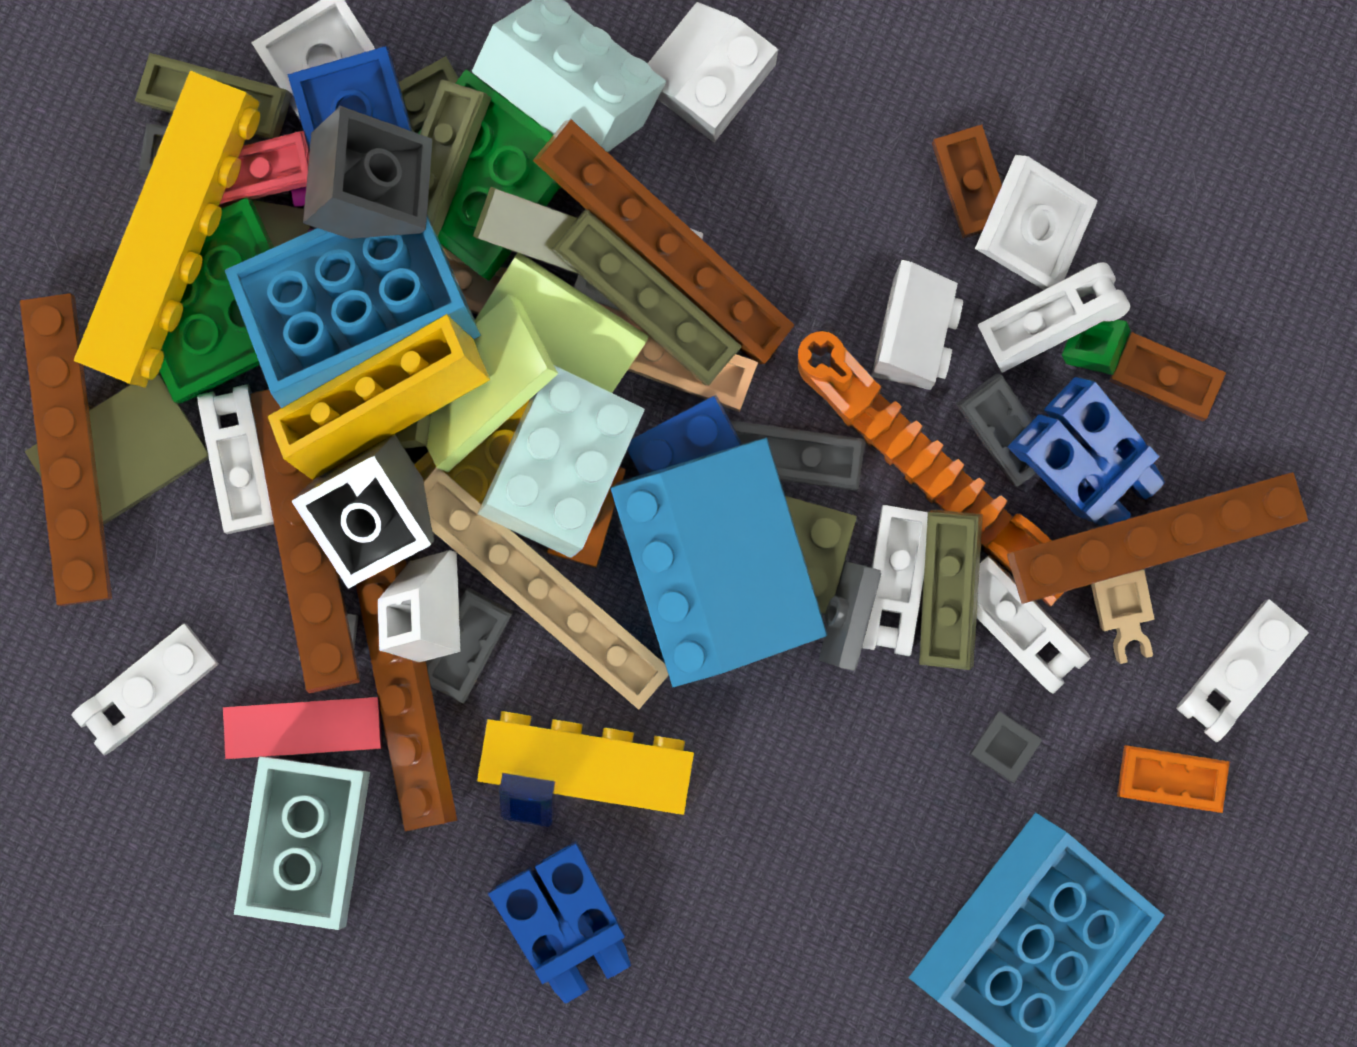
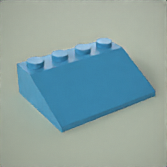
M428 215L426 230L420 234L349 239L316 228L225 270L271 395L281 408L446 314L473 339L481 336Z
M767 437L622 480L610 488L672 687L719 675L828 635Z
M1035 812L908 978L995 1047H1065L1165 915L1070 834Z

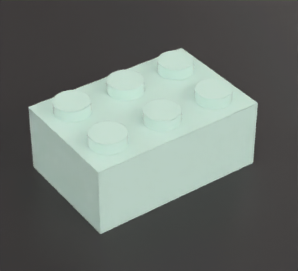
M532 0L493 24L472 69V73L553 135L564 121L572 119L607 152L643 127L666 83V80L652 71L645 61L634 57L615 43L607 32L594 27L574 12L564 0Z
M555 366L558 375L529 400L477 514L572 558L584 547L645 409Z
M259 756L234 915L335 930L346 927L370 772Z

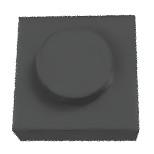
M997 711L969 755L1009 782L1015 783L1042 742V739L1002 712Z

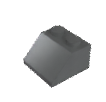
M339 106L311 133L303 223L349 239L422 233L426 230L432 139Z
M395 435L317 477L292 500V503L348 588L428 547L434 542L423 478Z

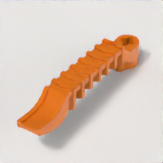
M819 331L811 333L804 338L798 349V370L802 379L831 405L848 427L853 426L864 437L865 442L869 446L873 445L885 456L884 460L889 465L894 464L906 475L905 479L910 484L914 483L926 494V499L930 503L935 502L943 511L983 514L981 546L984 547L983 551L986 554H990L997 562L1011 571L1007 554L1052 541L1024 516L1017 513L1013 517L1004 509L1007 500L1002 495L994 500L984 490L986 483L980 477L975 481L963 471L965 464L959 459L953 462L942 452L944 446L938 440L934 442L929 440L921 432L923 426L917 420L911 423L901 414L902 406L895 401L890 404L880 394L881 386L848 352L835 335ZM826 352L831 354V367H827L822 363L816 368L812 366V353L818 356H823ZM1063 593L1045 597L1042 600L1051 607Z

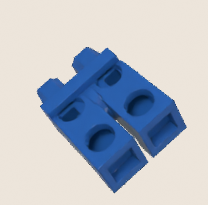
M1074 377L1043 409L1050 417L1038 414L1008 446L1020 461L1026 462L1049 485L1051 490L1066 503V506L1075 516L1094 522L1099 527L1130 519L1131 513L1118 500L1129 488L1139 498L1146 500L1165 484L1164 478L1154 464L1159 458L1158 454L1145 444L1139 433L1096 382Z
M577 841L535 865L538 874L558 907V911H554L531 867L494 887L488 893L526 958L534 968L542 985L549 982L554 992L565 1004L589 990V986L577 967L584 960L594 955L607 979L631 966L626 946L622 940L625 938V932Z

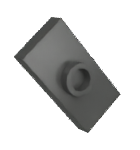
M996 373L957 402L956 405L1011 485L1018 487L1036 474V472L1026 462L1020 461L1008 446L1033 420L1002 375Z
M844 561L836 595L829 601L826 609L825 622L828 635L824 637L819 661L852 671L857 669L882 574L881 570Z
M468 587L459 602L460 652L428 660L426 665L431 687L464 704L513 611Z

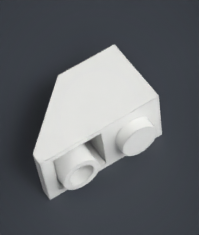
M448 550L410 561L378 599L380 651L417 662L460 652L457 552Z

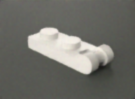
M1104 262L1094 264L979 323L978 327L1001 372L1003 373L1102 321H1114L1123 317L1129 311L1130 303L1122 290H1116L1114 286L1116 277L1110 266ZM1089 293L1096 295L1097 298L1085 304L1080 299Z
M249 384L233 387V393L216 396L213 391L199 394L197 397L223 531L226 534L274 524L250 397L252 391ZM237 412L239 425L221 428L220 416Z
M883 505L881 508L872 568L881 570L882 574L862 646L864 649L874 650L877 645L894 648V654L911 655L924 579L928 512ZM882 610L901 613L898 628L879 625Z
M990 554L980 563L977 619L1049 692L1054 694L1065 683L1063 677L1074 667L1080 669L1091 659L1090 655L1036 601L1021 604L1014 578ZM1050 641L1060 652L1047 663L1037 652Z
M1270 599L1265 600L1183 697L1176 709L1188 719L1192 716L1195 717L1206 727L1204 733L1215 742H1218L1232 728L1236 719L1309 632ZM1213 690L1227 701L1220 711L1206 701Z
M182 624L98 694L80 705L71 715L81 728L84 726L89 728L97 738L94 744L103 755H107L213 670L219 663L187 624ZM113 704L125 716L123 720L114 726L103 714Z

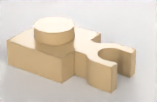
M1144 569L1091 584L1100 628L1104 631L1112 629L1117 631L1113 642L1116 661L1120 664L1128 662L1125 647L1132 640L1139 641L1141 654L1144 657H1152L1153 652L1150 640L1141 632L1140 623L1154 620Z

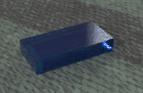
M502 773L499 795L501 817L503 820L546 827L552 825L555 810V781Z

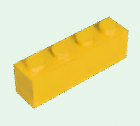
M446 314L268 416L283 459L314 480L488 382L490 378L473 338Z
M501 711L500 721L487 719L478 782L684 815L694 752L684 751V740L654 736L653 746L632 743L634 732L603 728L601 738L581 734L583 724L552 719L551 729L530 726L532 716Z

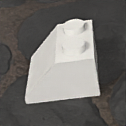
M696 2L648 62V65L652 71L666 80L657 99L711 141L715 142L776 66L778 49L738 18Z
M901 260L892 282L872 377L928 390L932 389L937 377L946 378L952 349L944 347L948 328L957 329L963 306V300L955 298L958 283L913 262Z

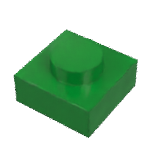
M1119 319L1102 321L1069 338L1062 353L1065 363L1114 375L1131 332L1127 321Z

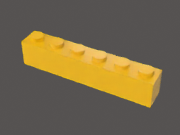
M189 72L73 361L129 384L146 388L148 381L153 380L159 373L164 359V353L161 351L168 331L172 332L181 319L183 304L180 301L187 284H192L200 272L202 266V256L199 255L207 235L211 236L219 225L222 214L219 204L226 187H232L239 175L241 160L238 157L246 139L250 140L254 136L259 125L260 111H258L260 102L248 93L196 72Z

